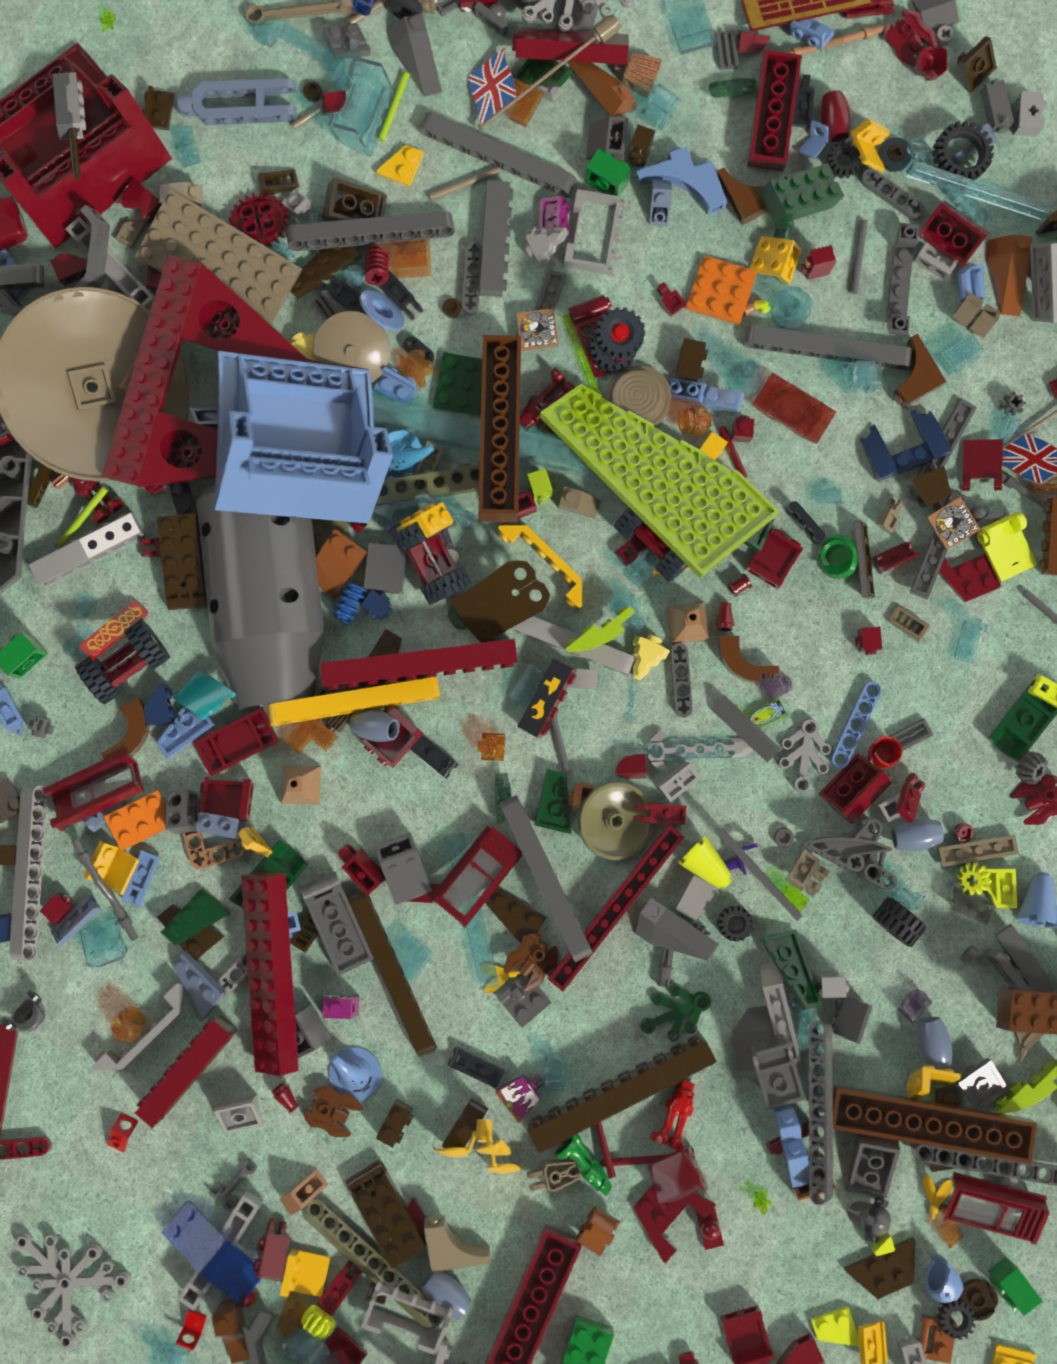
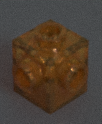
M482 733V740H478L477 752H481V760L504 761L505 734Z

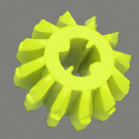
M975 862L973 866L971 863H967L966 868L961 867L959 869L961 873L957 875V878L961 881L958 882V885H964L963 892L969 890L970 895H974L975 892L981 895L983 890L987 891L989 889L987 884H990L992 880L986 878L990 875V872L983 871L986 868L984 865L979 868L978 862Z
M311 1305L305 1311L301 1320L304 1329L320 1340H326L336 1325L333 1316L331 1317L316 1305Z

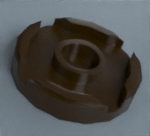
M978 1278L969 1279L963 1283L964 1289L958 1300L970 1306V1309L975 1313L973 1316L976 1317L977 1321L986 1320L991 1317L995 1312L996 1305L998 1306V1296L993 1286L987 1281Z

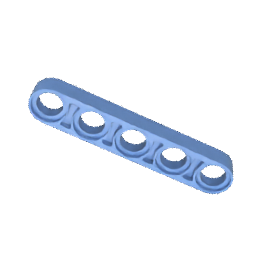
M877 682L866 683L858 696L830 758L832 765L836 768L847 766L881 694V687ZM869 685L876 687L877 691L874 696L867 693ZM861 702L868 704L869 709L866 713H862L859 710ZM856 719L860 722L859 730L851 728L852 720ZM845 737H850L853 740V744L849 748L843 745ZM837 754H842L845 758L842 765H838L835 762Z

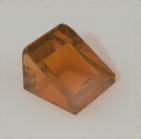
M948 1220L936 1227L949 1249L963 1237L961 1230L954 1221Z

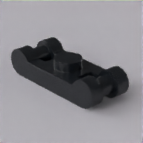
M792 501L787 506L786 513L798 520V526L811 535V542L813 544L821 543L825 538L824 531L797 501Z

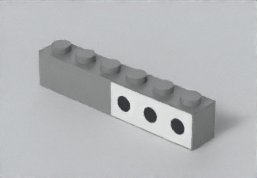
M132 512L123 513L118 516L119 519L103 523L101 528L86 532L84 537L80 539L70 540L66 546L51 550L47 556L35 558L33 563L28 566L37 584L45 588L146 536L136 515Z

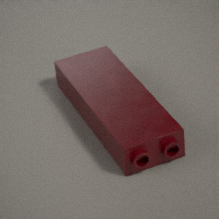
M518 27L517 33L513 34L512 51H515V58L562 61L592 38L593 34L587 31L570 30L563 32L555 29ZM616 33L605 43L594 40L569 61L627 65L629 34Z

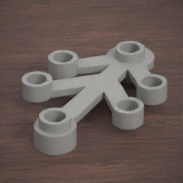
M812 718L802 720L799 725V731L791 737L783 739V742H781L782 748L788 750L793 747V743L804 737L802 746L787 757L779 760V766L782 769H786L801 756L799 776L794 781V788L798 792H806L810 788V781L807 779L809 757L817 766L816 769L819 774H826L829 771V766L821 760L811 747V740L813 739L819 746V752L822 755H829L832 750L831 746L826 744L818 734L819 725ZM807 724L812 726L811 731L805 729ZM786 740L791 744L789 748L784 746ZM823 746L828 747L827 753L822 751ZM783 759L788 761L786 767L781 764ZM821 765L826 767L825 772L820 771ZM800 781H803L805 784L802 789L798 787Z

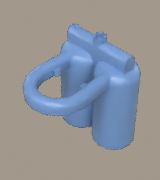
M974 264L964 269H958L957 283L960 302L965 299L969 292L981 300L986 299L984 275L982 272L984 265Z

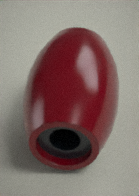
M833 90L823 95L820 106L821 123L828 126V139L830 142H841L850 136L852 127L850 106L842 91Z

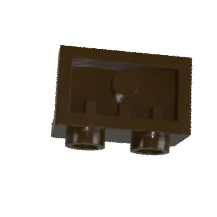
M149 85L148 91L144 94L146 104L142 112L153 129L169 131L175 95L173 92L157 91L152 85Z

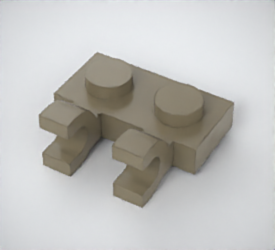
M804 849L785 881L800 891L806 888V892L814 897L816 892L820 891L822 885L810 879L812 874L821 883L824 878H827L830 871L818 865L820 859Z

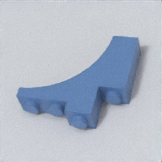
M687 146L672 149L669 152L667 161L661 160L653 166H643L636 171L635 180L637 185L651 183L652 180L671 181L672 185L678 186L692 194L704 207L707 215L724 210L727 200L713 162H700L694 167Z
M792 1104L772 1109L792 1188L809 1184V1161L795 1109Z

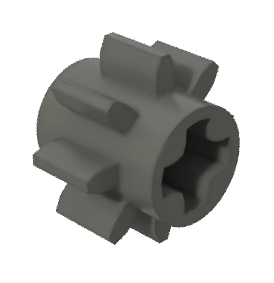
M1013 391L1010 396L1006 394L1003 397L1006 402H1003L1000 406L1004 407V414L1008 412L1013 417L1017 412L1022 413L1024 411L1022 406L1027 402L1023 401V394L1016 395L1015 391Z
M36 716L35 721H29L27 729L32 730L31 735L46 738L47 734L52 735L54 726L49 725L50 719Z

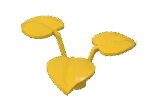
M477 1120L476 1132H472V1139L467 1148L438 1149L433 1146V1149L441 1155L463 1157L468 1156V1152L471 1151L475 1139L478 1138V1142L486 1143V1146L477 1147V1152L491 1154L492 1166H487L488 1171L504 1174L517 1172L521 1169L514 1164H498L496 1162L495 1155H509L510 1149L502 1139L493 1144L492 1120Z

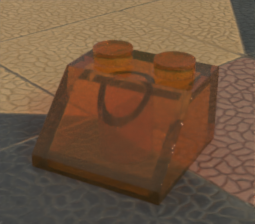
M429 239L392 242L393 272L397 279L432 276Z

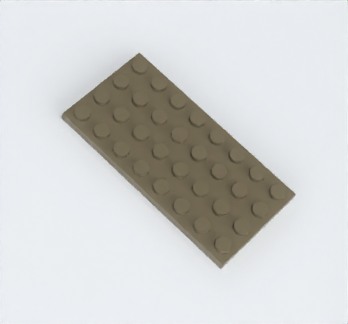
M169 189L135 257L161 273L167 255L202 263L271 326L302 271L301 267L172 189ZM235 312L234 317L236 318L239 317L237 312Z

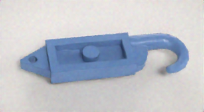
M0 685V721L6 730L23 736V722L25 719L8 689Z

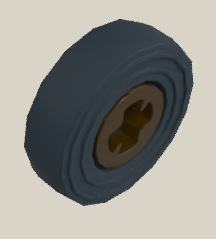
M898 137L886 140L878 152L885 169L890 172L902 171L912 159L910 144ZM894 151L898 152L897 155H899L896 158L892 157Z

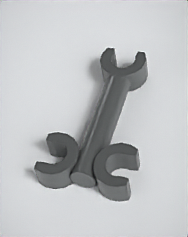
M249 1158L243 1162L242 1170L225 1189L224 1185L218 1181L215 1185L219 1188V1192H214L212 1189L208 1192L211 1197L217 1198L222 1202L223 1208L227 1211L231 1209V1206L227 1203L228 1200H232L234 1203L238 1201V1198L231 1193L248 1174H253L257 1170V1165L253 1169L247 1168V1163L250 1161Z

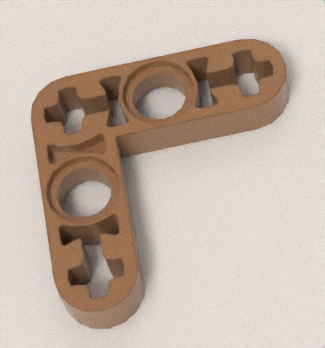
M201 832L189 835L182 833L190 863L196 869H203L244 856L246 853V848L240 841H233L206 849ZM193 836H197L200 840L197 847L190 845V839ZM235 844L238 847L241 846L242 850L239 851V855L236 852L229 853L230 858H228L226 846H228V850L234 849ZM202 848V851L199 852V856L204 857V861H202V865L200 866L199 863H195V860L198 859L197 853L192 854V850H199ZM217 849L222 850L224 855L219 861L213 857V853Z

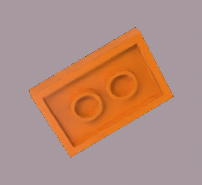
M158 790L104 815L120 850L123 851L165 830L166 806Z

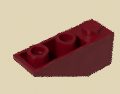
M810 1332L793 1340L776 1364H821L824 1362V1359Z

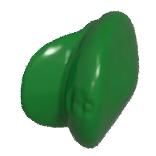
M835 535L826 538L822 542L818 551V560L822 571L833 579L847 578L854 573L858 565V555L854 543L849 538L843 535Z

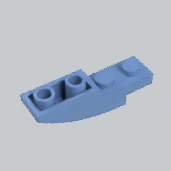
M670 378L669 380L672 399L724 412V410L739 412L744 397L741 391L710 387L705 383Z

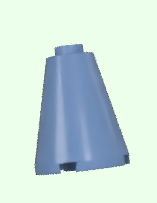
M1038 872L1037 875H1033L1017 915L1019 922L1036 927L1038 925H1045V928L1057 927L1054 880L1050 877V874Z

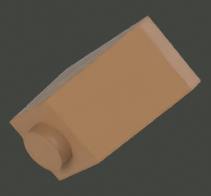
M315 1169L279 1200L289 1214L293 1215L302 1210L328 1184L318 1170Z

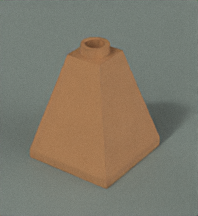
M704 602L666 607L671 645L709 640Z
M282 765L281 804L320 805L321 766Z

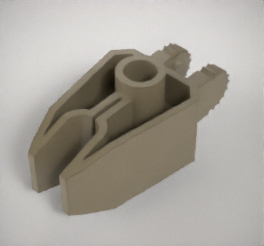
M573 1159L541 1161L539 1169L527 1172V1178L541 1176V1181L529 1185L531 1191L547 1188L551 1192H555L577 1181L582 1176L581 1171L569 1172L571 1168L578 1166Z

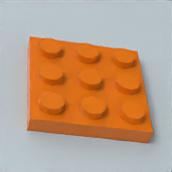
M703 256L686 310L740 326L758 271Z

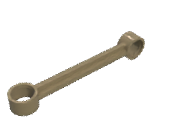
M337 0L265 10L258 5H251L247 8L245 14L250 26L260 28L266 21L338 12L341 15H353L356 13L357 8L356 0ZM255 12L262 14L259 20H250L251 14Z

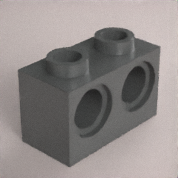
M189 789L167 792V799L165 801V829L174 834L196 831L197 794Z

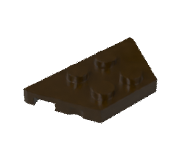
M911 1237L895 1244L894 1252L879 1256L872 1254L843 1268L846 1273L876 1299L885 1297L914 1284L915 1239Z

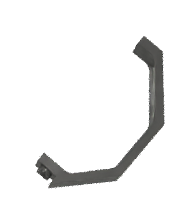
M85 205L81 212L92 225L85 276L72 288H100L104 284L110 225L97 210ZM0 290V307H3L0 313L17 316L25 307L10 291Z
M260 1311L259 1314L256 1313L250 1322L252 1326H243L251 1364H267L263 1339L275 1318L269 1312Z

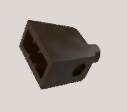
M944 466L905 483L919 506L925 508L932 505L934 512L945 506L942 501L943 499L951 496Z

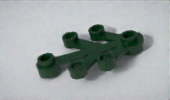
M672 985L671 989H669L671 996H679L690 1001L684 1005L664 998L660 993H654L651 1000L655 1005H663L673 1010L654 1018H643L640 1021L641 1030L646 1034H651L655 1031L657 1025L675 1018L672 1029L667 1033V1037L670 1041H677L686 1012L693 1010L690 1021L685 1024V1029L690 1034L695 1033L701 1012L706 1011L711 1005V999L707 993L700 991L692 994L682 990L678 985ZM675 987L679 989L676 995L672 994V989ZM659 995L661 1001L655 1002L654 997ZM704 998V1004L699 1005L697 1003L698 999ZM647 1021L651 1022V1027L645 1028L644 1023ZM694 1024V1030L689 1031L688 1025ZM676 1032V1038H670V1033Z

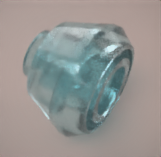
M363 265L346 267L343 279H346V284L354 290L360 289L365 275V267Z

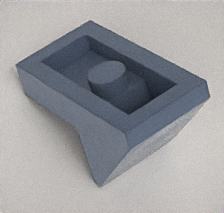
M218 406L189 409L194 423L206 427H218Z

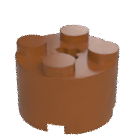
M594 1206L588 1213V1219L584 1225H581L576 1241L600 1257L605 1250V1244L609 1246L613 1241L615 1235L612 1232L617 1229L620 1220L601 1208Z

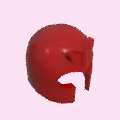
M891 736L878 738L869 746L867 752L868 760L882 769L893 767L903 754L901 744Z

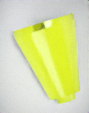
M706 835L678 862L681 866L717 889L720 887L725 889L732 882L730 879L732 874Z

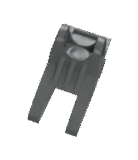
M863 819L851 832L833 837L805 840L801 845L815 852V854L825 859L827 858L828 861L839 865V867L845 870L857 872L858 877L880 889L892 890L897 886L896 876L883 869L886 852L892 851V848L877 842L883 827L881 822L876 819ZM875 823L878 825V831H877L876 833H875V831H876V825H875ZM869 824L872 826L871 832L868 830ZM880 852L879 863H878V865H877V864H876L877 854ZM870 868V869H871V873H870V875L868 876L867 870ZM880 878H888L889 884H885Z

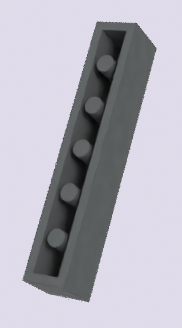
M487 180L480 296L503 297V291H507V280L504 279V273H508V261H505V255H509L510 243H506L507 237L511 235V225H508V219H512V207H509V201H513L514 189H510V182Z

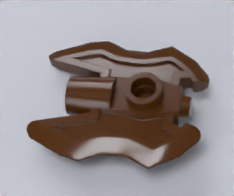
M530 933L523 936L520 946L509 953L504 966V973L506 974L518 965L520 966L517 971L524 977L530 974L524 990L527 992L541 985L545 974L549 969L557 965V947L553 946L548 951V945L544 941L542 943L538 942L542 938L541 933Z
M330 1085L314 1089L312 1095L319 1098L312 1100L310 1106H312L313 1111H309L308 1108L303 1110L304 1118L309 1126L324 1129L333 1137L351 1136V1132L339 1122L345 1124L350 1112L345 1109L362 1111L363 1106L351 1094L336 1092Z

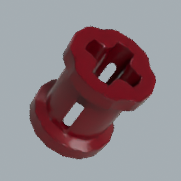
M744 573L735 581L727 582L734 597L739 596V593L747 588H752L748 576Z

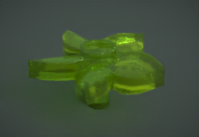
M105 8L104 16L99 18L100 22L104 23L103 32L108 27L114 29L113 24H115L116 14L111 13L108 8Z
M764 1190L762 1194L755 1192L756 1200L753 1207L759 1208L763 1215L767 1212V1206L772 1205L771 1200L766 1199L768 1190Z

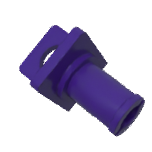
M756 842L741 848L744 851L758 847V843ZM737 855L734 858L723 861L725 865H729L727 866L729 871L740 868L743 874L747 875L745 865Z

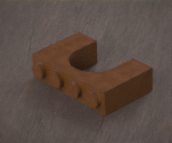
M1053 497L1048 498L1044 504L1046 517L1042 525L1044 540L1041 543L1043 559L1040 561V570L1042 575L1057 576V498Z

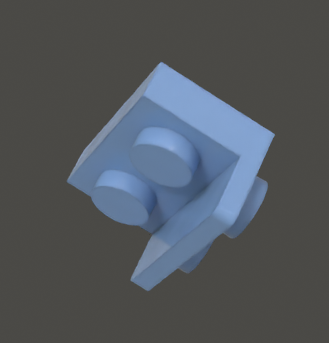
M813 19L798 22L793 20L791 22L790 36L821 51L834 35V29Z
M384 366L382 368L383 373L373 389L407 408L418 390L415 384L416 381L408 376L404 378L399 375V371L392 367L388 369Z

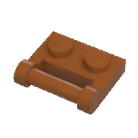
M921 1315L920 1322L922 1327L919 1341L921 1342L925 1359L951 1364L955 1339L940 1330V1326L936 1322L938 1318ZM949 1320L950 1324L953 1327H957V1323L955 1321ZM930 1325H934L931 1350L926 1351Z

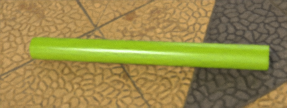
M406 71L402 73L377 138L378 141H385L410 76Z
M102 485L56 544L59 547H64L109 491L108 488Z

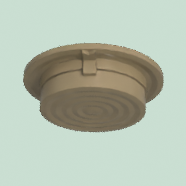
M638 365L620 371L611 380L607 388L606 400L627 412L630 410L655 424V427L668 414L672 394L668 381L659 371L648 366Z

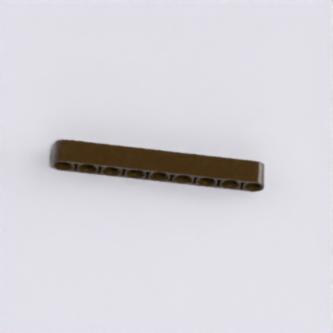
M361 891L349 897L348 901L416 1054L418 1057H421L436 1050V1043L370 896Z

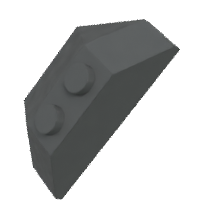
M767 1006L748 1008L732 1031L738 1071L757 1086H759V1082L748 1047L753 1046L752 1043L755 1041L764 1040L766 1042L772 1040L771 1037L775 1036Z

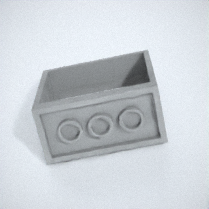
M1057 240L1030 244L1033 321L1057 322Z

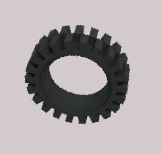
M958 121L954 125L952 123L945 128L933 145L934 150L932 151V156H935L932 161L933 164L938 163L935 167L937 171L943 170L940 174L942 177L946 174L948 175L946 180L951 181L954 178V183L956 184L960 181L962 184H966L968 181L971 183L975 179L977 180L991 165V159L994 157V153L991 152L994 150V145L989 146L992 139L991 137L985 138L988 132L985 131L982 134L980 131L983 127L980 125L975 129L976 123L974 122L968 126V121H963L962 124ZM965 138L971 141L978 152L976 165L964 168L953 163L948 155L950 140Z

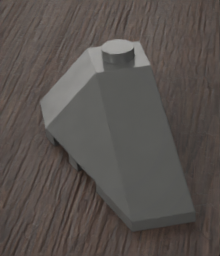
M419 13L404 17L388 31L392 49L424 97L441 93V84L423 14Z
M653 898L649 899L639 915L635 934L651 945L709 961L719 946L717 942Z

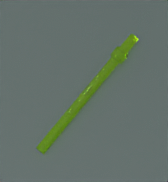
M566 314L562 318L590 389L600 394L570 315Z

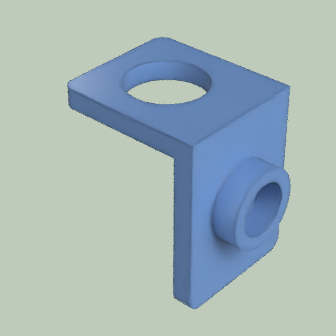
M813 120L811 122V136L799 149V153L815 159L828 143V126ZM815 128H820L823 131V135L818 134Z

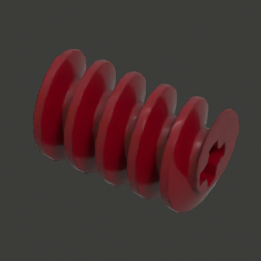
M372 245L365 251V282L370 285H383L389 279L388 254L379 246Z

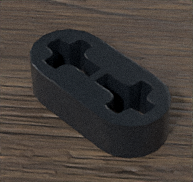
M410 336L404 340L403 347L405 352L421 366L429 367L434 363V353L419 339ZM410 342L411 344H413L415 342V347L418 350L416 351L413 348H410L409 350L408 343ZM420 353H423L425 356L429 354L430 360L422 361L423 357Z

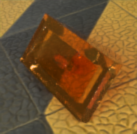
M290 1291L277 1325V1329L286 1337H292L303 1327L301 1320L308 1309L304 1298L298 1293Z

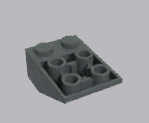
M411 832L374 846L395 905L432 892Z

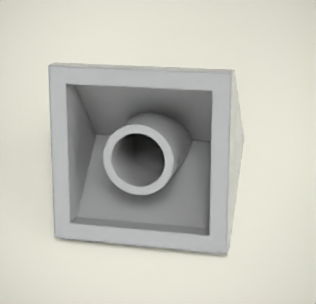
M258 1095L222 1102L214 1107V1114L225 1134L263 1125Z

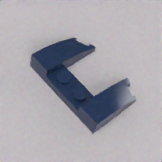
M917 410L910 411L923 444L892 456L875 425L869 429L872 432L866 439L861 437L860 442L878 482L940 459L951 453V447L932 411H929L928 414H919Z

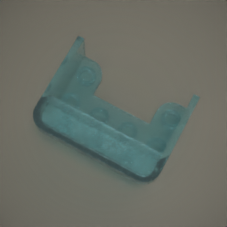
M354 56L352 63L348 66V75L353 84L347 92L344 107L341 108L340 113L334 111L330 114L327 123L337 141L361 155L370 157L373 154L378 141L377 138L394 97V88L382 63Z

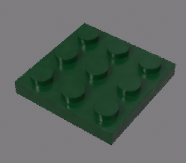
M443 352L433 408L481 417L482 359Z

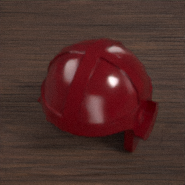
M941 45L923 48L915 58L916 73L925 78L926 81L935 80L943 75L947 70V50Z

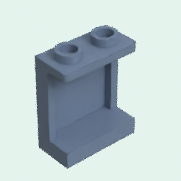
M201 812L199 813L196 832L240 838L237 833L246 827V822L239 821L237 818Z

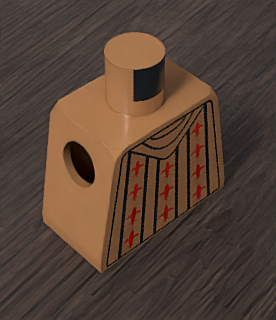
M634 53L627 65L617 64L615 71L624 74L622 83L648 99L661 69L662 59Z

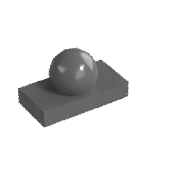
M478 1L475 5V17L502 37L508 33V23L504 21L506 15L504 6L500 3H493L488 9Z
M975 506L970 509V513L979 528L989 525L1004 515L1000 509L990 515L981 506Z

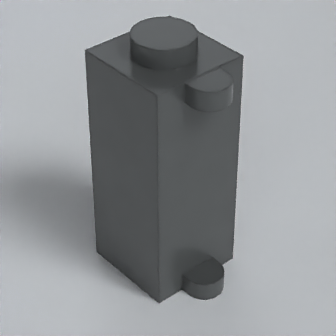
M996 78L992 82L985 83L981 90L987 122L993 128L991 131L1002 134L1008 131L1014 121L1005 81Z

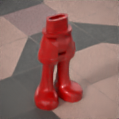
M682 1080L678 1086H675L674 1092L667 1099L665 1105L668 1109L663 1126L658 1132L654 1131L650 1134L649 1138L667 1146L675 1116L678 1115L676 1127L668 1146L676 1150L685 1149L682 1135L687 1117H691L694 1110L693 1096H695L693 1090L695 1083Z

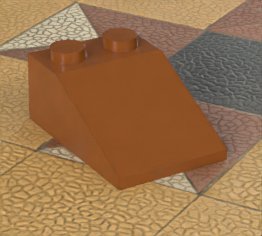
M335 529L316 557L319 587L336 599L363 562L368 551Z

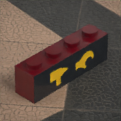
M553 658L517 727L537 738L545 736L549 731L550 726L548 724L551 718L554 719L559 711L557 707L560 701L563 702L568 694L566 690L569 684L572 685L577 677L575 674L577 670Z

